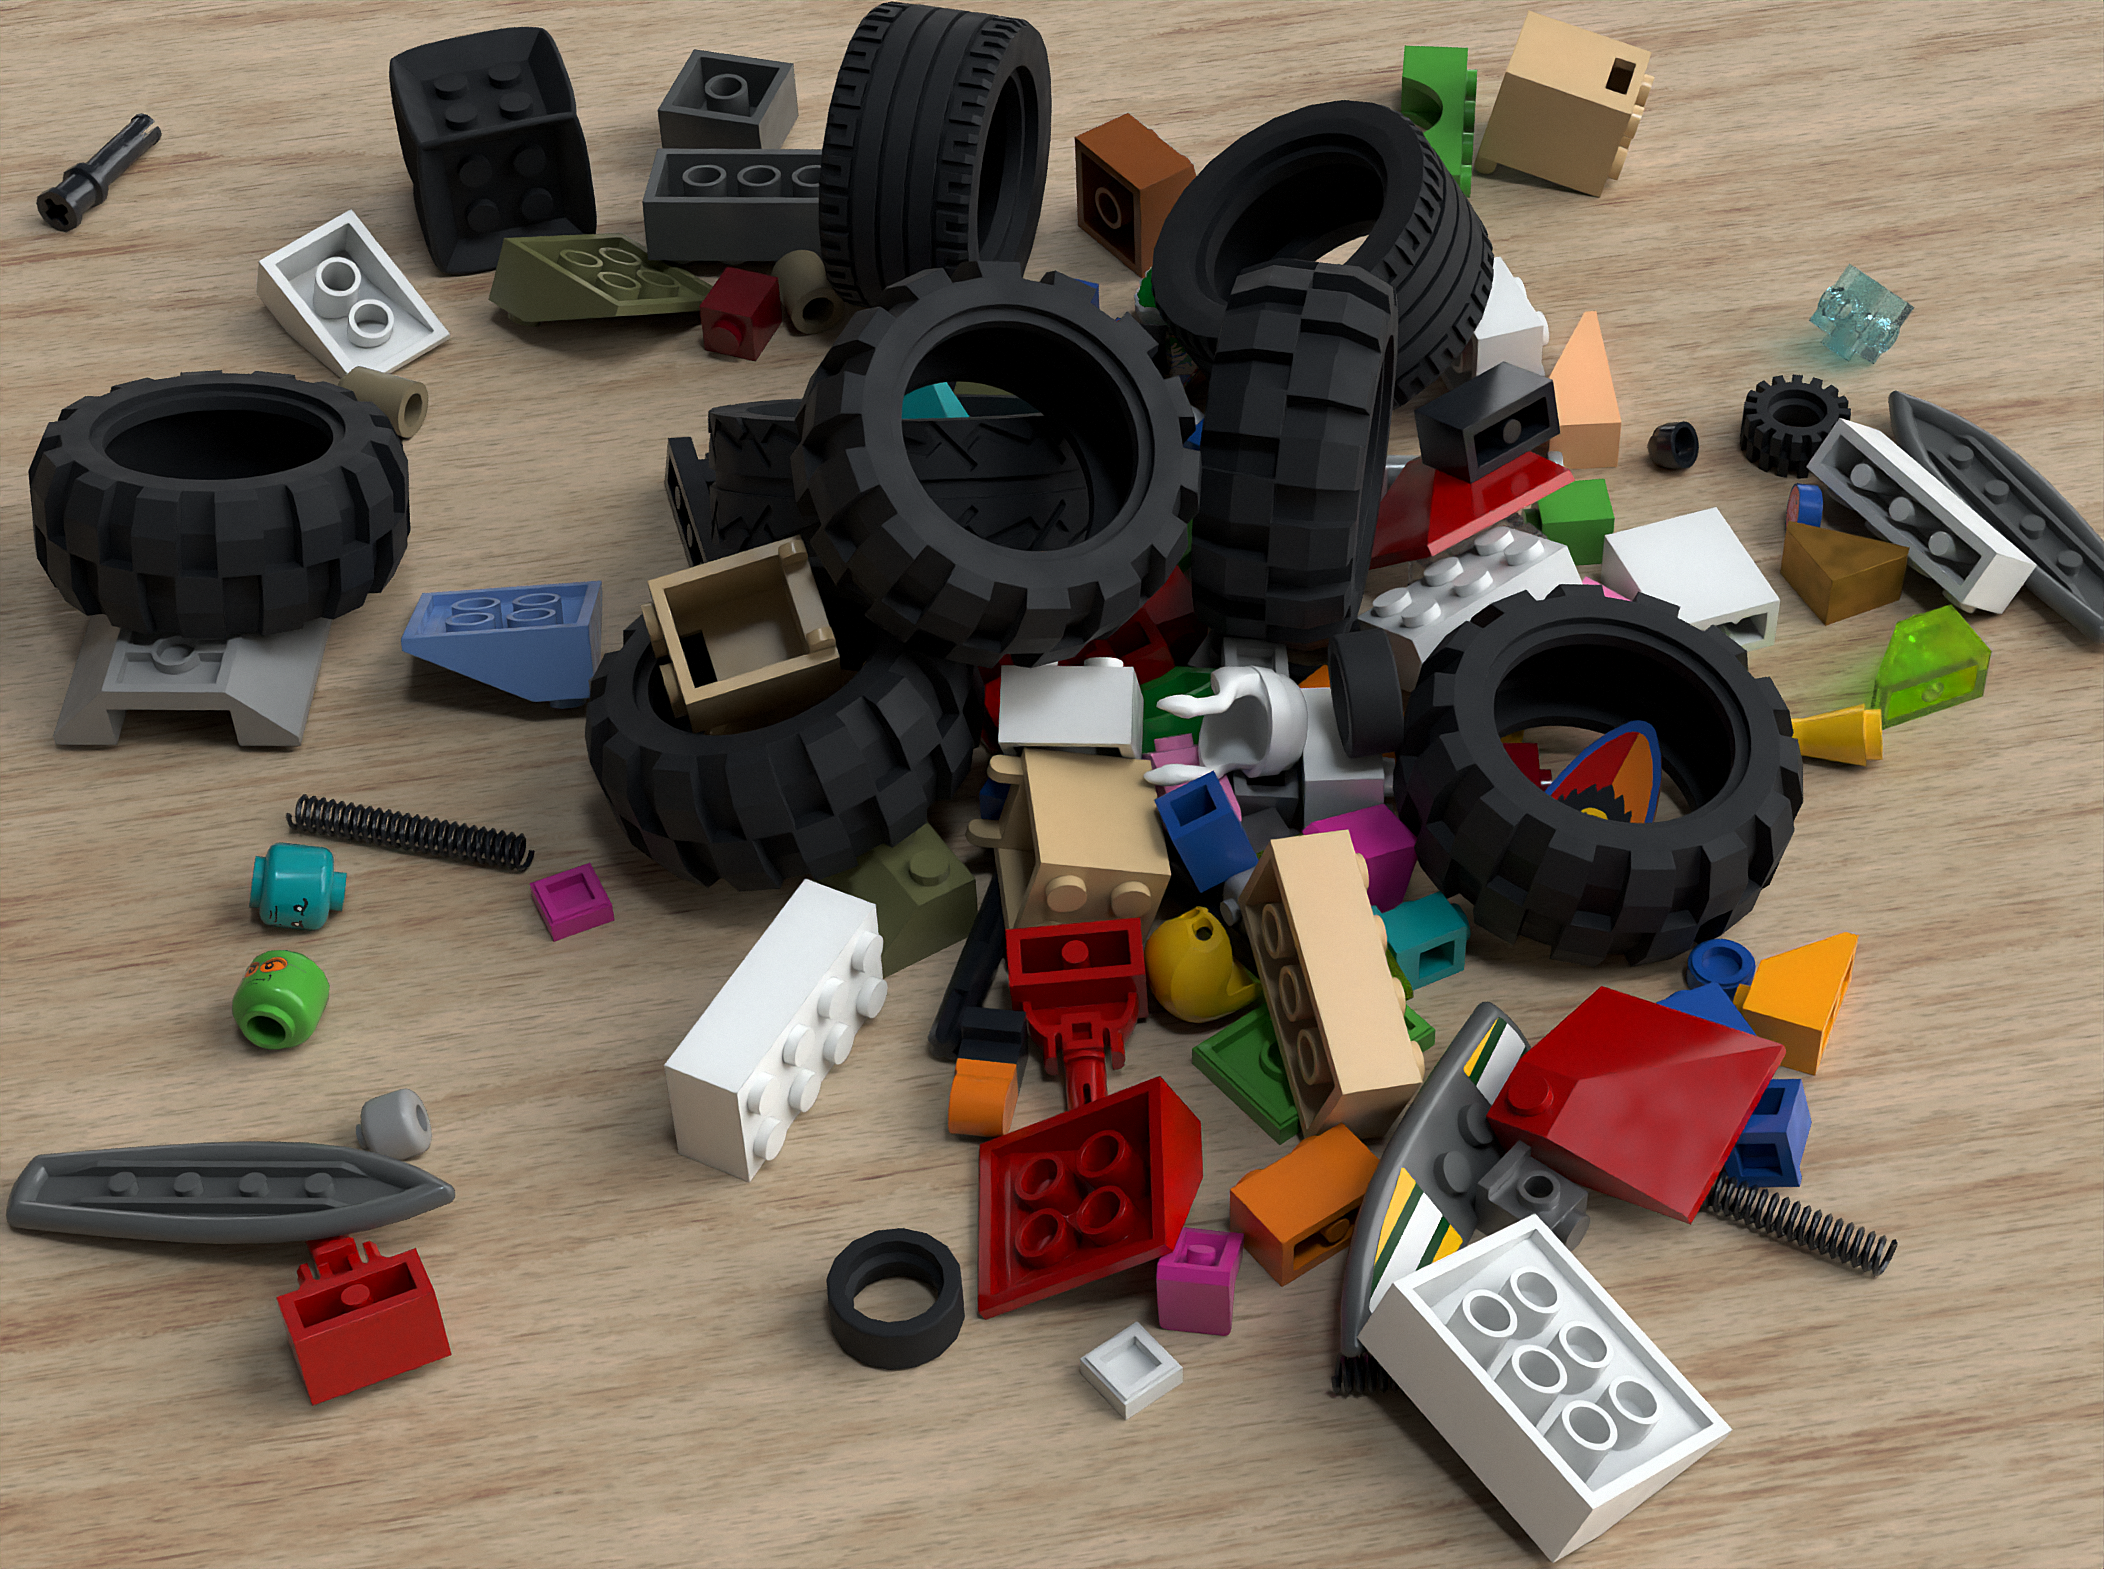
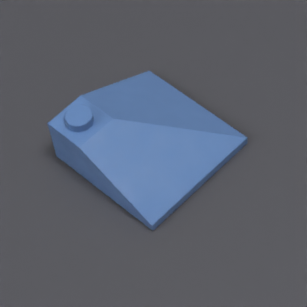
M602 581L422 593L401 637L402 651L532 702L549 701L551 707L560 709L582 706L586 704V698H590L588 680L594 676L601 662Z

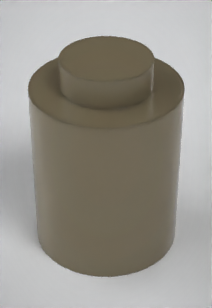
M796 250L778 260L773 267L771 276L778 277L780 300L794 326L806 334H818L834 327L844 313L845 303L834 292L827 280L821 258L809 250Z
M357 366L347 375H344L337 385L354 391L358 401L373 402L387 415L398 436L406 438L414 436L425 420L428 409V392L426 386L421 382Z

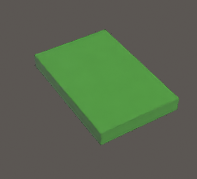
M1267 1002L1192 1048V1064L1279 1145L1302 1131ZM1406 1004L1404 1021L1410 1041H1416L1423 1053L1435 1045L1436 1030Z

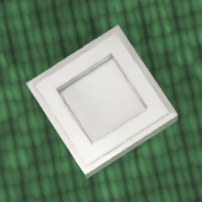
M1138 1322L1130 1325L1080 1358L1081 1374L1125 1420L1183 1383V1367Z

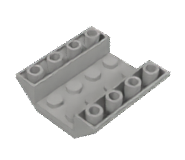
M91 615L53 734L55 744L117 745L127 710H230L239 746H301L332 619L321 617L305 622L303 629L261 636L259 632L227 634L226 639L182 638L181 633L157 630L151 634H144L112 626L107 615Z

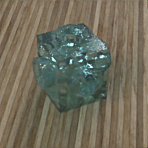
M1849 263L1837 282L1823 293L1818 302L1817 310L1809 321L1827 333L1820 343L1849 362L1856 353L1872 364H1875L1880 355L1889 350L1896 342L1900 327L1915 307Z

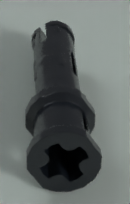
M136 114L130 123L86 163H77L64 172L63 181L60 184L37 196L36 204L42 218L54 229L65 233L79 226L82 214L90 207L102 204L107 199L108 186L161 139L162 133L158 126L151 129L147 134L144 132L155 121L146 114Z

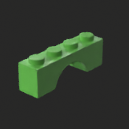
M1405 45L1401 113L1404 117H1408L1415 125L1427 130L1423 132L1424 136L1436 151L1466 198H1470L1478 69H1467L1468 48Z

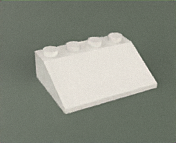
M1536 1214L1393 1282L1357 1336L1359 1341L1552 1563L1602 1535L1721 1443L1732 1431L1729 1425Z

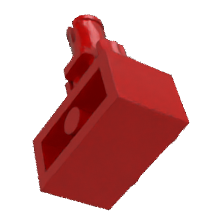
M1140 917L1005 929L1012 1010L1026 1012L1027 1032L1036 1046L1043 1051L1046 1073L1059 1075L1057 1052L1058 1050H1063L1068 1110L1108 1096L1105 1046L1111 1047L1113 1070L1121 1069L1125 1066L1126 1060L1124 1044L1132 1035L1138 1018L1149 1017Z
M349 1234L305 1241L316 1267L319 1280L313 1278L308 1263L302 1264L296 1271L299 1289L278 1296L276 1300L294 1360L312 1406L452 1355L434 1288L416 1248L391 1257L381 1256L375 1243L367 1241L362 1243L367 1263H363L356 1243Z

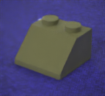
M928 822L893 848L883 843L856 857L859 866L815 881L814 878L812 880L818 884L876 904L878 933L883 938L881 953L883 979L968 938L978 914L976 878Z

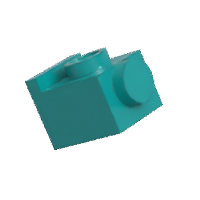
M1441 891L1415 901L1404 902L1384 913H1381L1376 905L1371 906L1373 915H1379L1385 925L1387 934L1385 956L1391 976L1400 980L1405 994L1464 971L1466 941L1470 939L1471 935L1470 925L1462 908L1456 903L1450 904Z

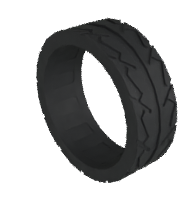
M955 394L969 417L901 420L906 453L916 477L933 502L962 528L993 544L1022 551L1041 552L1059 550L1084 542L1089 520V499L1081 466L1062 433L1032 405L1015 395ZM802 399L739 403L714 407L708 411V433H710L709 468L716 471V482L710 485L711 539L715 545L736 551H747L800 535L804 541L808 557H818L810 540L822 524L818 515L801 516L795 499L790 456L802 441L799 438L794 420Z

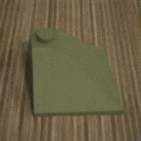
M623 233L504 238L488 300L509 312L508 318L513 322L524 326L537 327L540 326L541 321L700 311V304L713 286L676 264H671L666 260H648L647 247Z

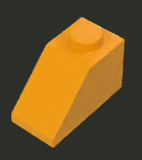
M1843 932L1760 961L1751 986L1739 984L1733 1004L1758 1037L1784 1045L1786 1054L1779 1066L1816 1075L1851 981L1859 935Z

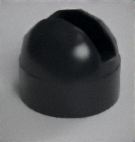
M1686 421L1669 422L1658 426L1647 444L1650 459L1659 467L1667 469L1690 468L1695 463L1699 452V441L1694 427Z

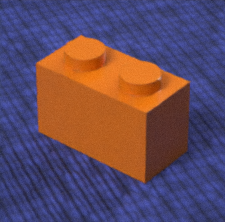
M1342 1122L1319 1136L1307 1137L1291 1153L1264 1169L1250 1171L1239 1180L1236 1186L1230 1189V1232L1244 1233L1243 1247L1283 1287L1350 1246L1360 1206L1380 1160Z

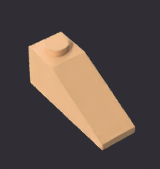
M1587 311L1582 316L1549 376V379H1552L1554 383L1560 434L1537 446L1543 447L1544 457L1550 451L1562 452L1563 466L1568 469L1617 467L1621 418L1597 311Z

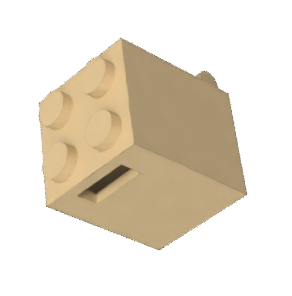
M1528 10L1474 163L1477 171L1483 174H1490L1495 170L1497 163L1600 198L1607 177L1618 180L1631 139L1634 138L1640 123L1644 105L1655 76L1645 73L1652 52Z
M800 535L647 581L652 601L640 605L655 657L659 658L668 655L671 662L659 667L674 717L677 719L688 716L694 734L842 688L840 656L836 647V640L829 625L808 561L804 541ZM702 633L717 682L695 688L679 639Z
M1025 747L1021 757L995 755L990 759L987 768L988 776L996 782L1008 783L1011 786L999 820L973 819L968 824L965 836L975 846L994 848L1005 929L1140 917L1142 943L1144 946L1171 877L1161 815L1154 801L1157 799L1155 784L1148 782L1143 777L1147 771L1152 770L1151 760Z

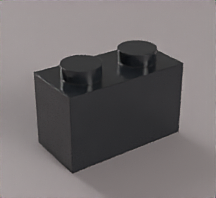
M1504 361L1414 410L1422 464L1470 484L1560 434L1553 380Z

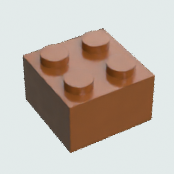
M1126 113L1075 137L1078 226L1136 275L1140 278H1145V272L1152 267L1154 248L1164 221L1184 189L1196 177L1194 165L1186 156L1179 154L1159 138L1152 129H1148L1132 115Z

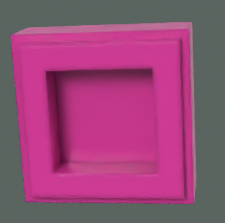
M591 863L529 883L532 899L554 942L615 920L612 903Z

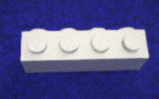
M1839 418L1806 466L1829 487L1827 493L1834 500L1851 510L1857 511L1867 520L1864 525L1874 535L1888 543L1910 547L1907 564L1920 574L1933 578L1944 588L1942 594L1945 598L1966 612L1973 613L1976 608L2002 614L2037 566V564L1879 430Z

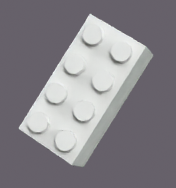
M804 879L664 1065L678 1153L680 1155L748 1182L752 1180L765 1160H772L777 1156L783 1146L787 1129L800 1111L806 1112L812 1107L825 1076L834 1064L839 1065L844 1062L851 1051L854 1036L868 1017L874 1018L880 1012L885 1002L888 985L883 980L881 953L883 938L878 933L876 904Z

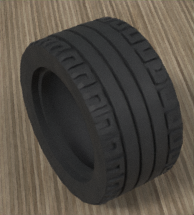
M894 1L886 2L873 8L861 20L849 42L837 75L827 117L819 179L818 225L821 256L827 280L834 292L844 302L854 306L872 308L884 288L926 269L943 268L948 277L951 278L961 262H1020L1021 277L1023 278L1041 213L1047 178L1052 116L1051 74L1047 49L1040 32L1028 21L994 14Z
M1339 100L1308 105L1275 117L1241 136L1204 167L1184 189L1164 221L1153 253L1151 291L1155 298V306L1159 311V315L1210 382L1224 314L1236 278L1240 276L1242 269L1279 257L1315 262L1333 249L1368 235L1364 243L1343 265L1362 267L1396 288L1398 349L1393 411L1406 404L1437 380L1464 350L1482 320L1492 289L1494 277L1493 246L1488 238L1487 229L1422 131L1408 117H1404L1402 113L1391 110L1389 107L1372 102Z

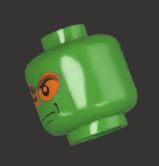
M288 950L267 951L256 956L246 969L233 996L232 1015L243 1034L257 1046L270 1050L293 1048L305 1043L315 1031L329 1001L330 985L325 973L314 961L305 955Z

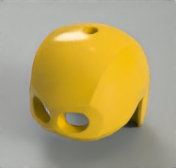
M1197 906L1179 917L1165 921L1147 940L1144 949L1147 981L1158 1002L1177 1018L1193 1023L1215 1021L1252 1003L1263 990L1262 984L1255 983L1242 964L1232 955L1226 930L1219 920L1208 912L1206 907ZM1208 927L1212 932V936L1208 940H1198L1196 933L1199 928Z

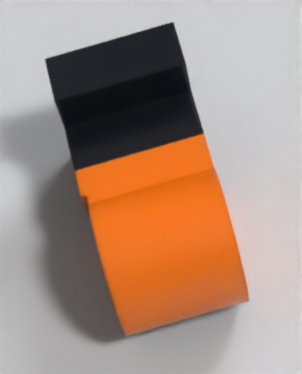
M966 1006L961 1024L962 1041L950 1092L948 1129L951 1134L997 1138L1009 1133L1029 1057L1027 1016L1024 1011Z

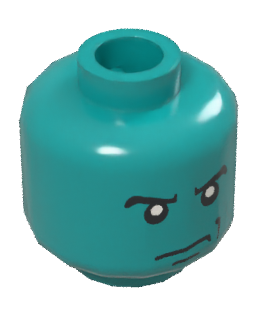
M283 842L274 843L267 850L266 857L255 856L249 907L259 908L261 921L268 926L309 931L319 930L325 925L329 910L342 911L347 873L334 871V857L327 848Z

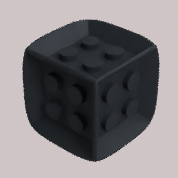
M509 27L423 44L391 58L389 82L401 150L407 171L413 182L414 203L430 256L435 266L442 273L471 274L496 270L504 238L596 234L597 213L587 145L577 117L576 100L569 75L559 49L548 31L539 27Z

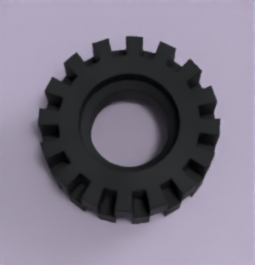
M1794 374L1792 375V382H1785L1783 375L1773 377L1772 386L1765 380L1758 383L1756 391L1750 390L1746 396V402H1744L1740 447L1742 451L1746 450V458L1751 463L1759 460V469L1768 472L1772 467L1778 468L1777 476L1787 478L1789 470L1797 472V479L1808 478L1809 469L1806 466L1839 418L1849 421L1851 418V408H1848L1849 401L1845 395L1838 397L1839 389L1832 384L1826 389H1822L1823 380L1813 377L1810 384L1802 383L1803 375ZM1787 425H1795V426H1801V427H1791V426H1787Z

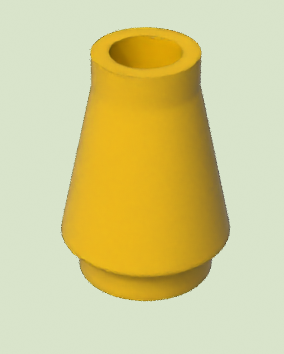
M1865 703L1805 718H1791L1794 731L1792 738L1798 739L1801 756L1866 767L1867 760H1883L1881 709H1865Z

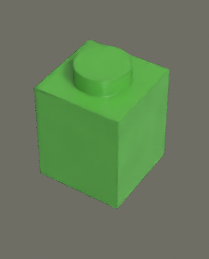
M1605 479L1574 481L1532 503L1530 509H1522V532L1567 545L1575 566L1602 564L1605 535L1614 533L1615 522Z

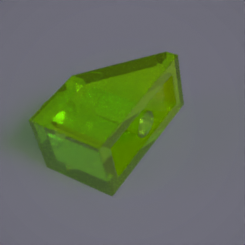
M1952 604L1926 613L1913 615L1896 623L1875 679L1870 708L1881 709L1882 730L1983 697L1992 651Z

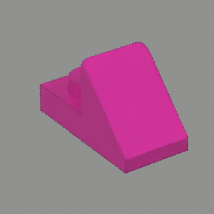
M1183 1227L1174 1251L1161 1256L1157 1264L1156 1284L1159 1325L1161 1328L1220 1336L1230 1334L1232 1329L1235 1280L1243 1258L1244 1233Z

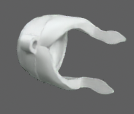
M1252 665L1245 667H1222L1211 673V687L1215 695L1195 698L1190 695L1181 694L1159 700L1156 707L1175 716L1190 719L1195 716L1204 715L1198 743L1200 766L1167 764L1147 771L1143 777L1152 784L1167 787L1191 782L1213 770L1217 778L1220 779L1225 774L1235 770H1241L1247 777L1253 778L1278 775L1281 771L1290 769L1300 758L1308 733L1307 704L1301 689L1292 679L1286 675L1275 673L1272 669Z

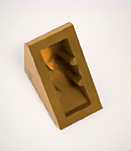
M1789 521L1786 527L1780 574L1822 623L1827 626L1899 601L1903 591L1910 547Z

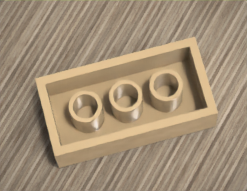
M1348 829L1271 839L1238 898L1304 1139L1313 1135L1319 1136L1341 1122L1359 1140L1385 1136L1422 1084L1425 1073L1421 1048L1416 1041H1410L1404 1021L1406 1000L1403 986L1398 978L1391 976L1385 956L1387 949L1385 925L1379 915H1373L1367 895L1369 885L1367 864L1362 854L1355 853Z

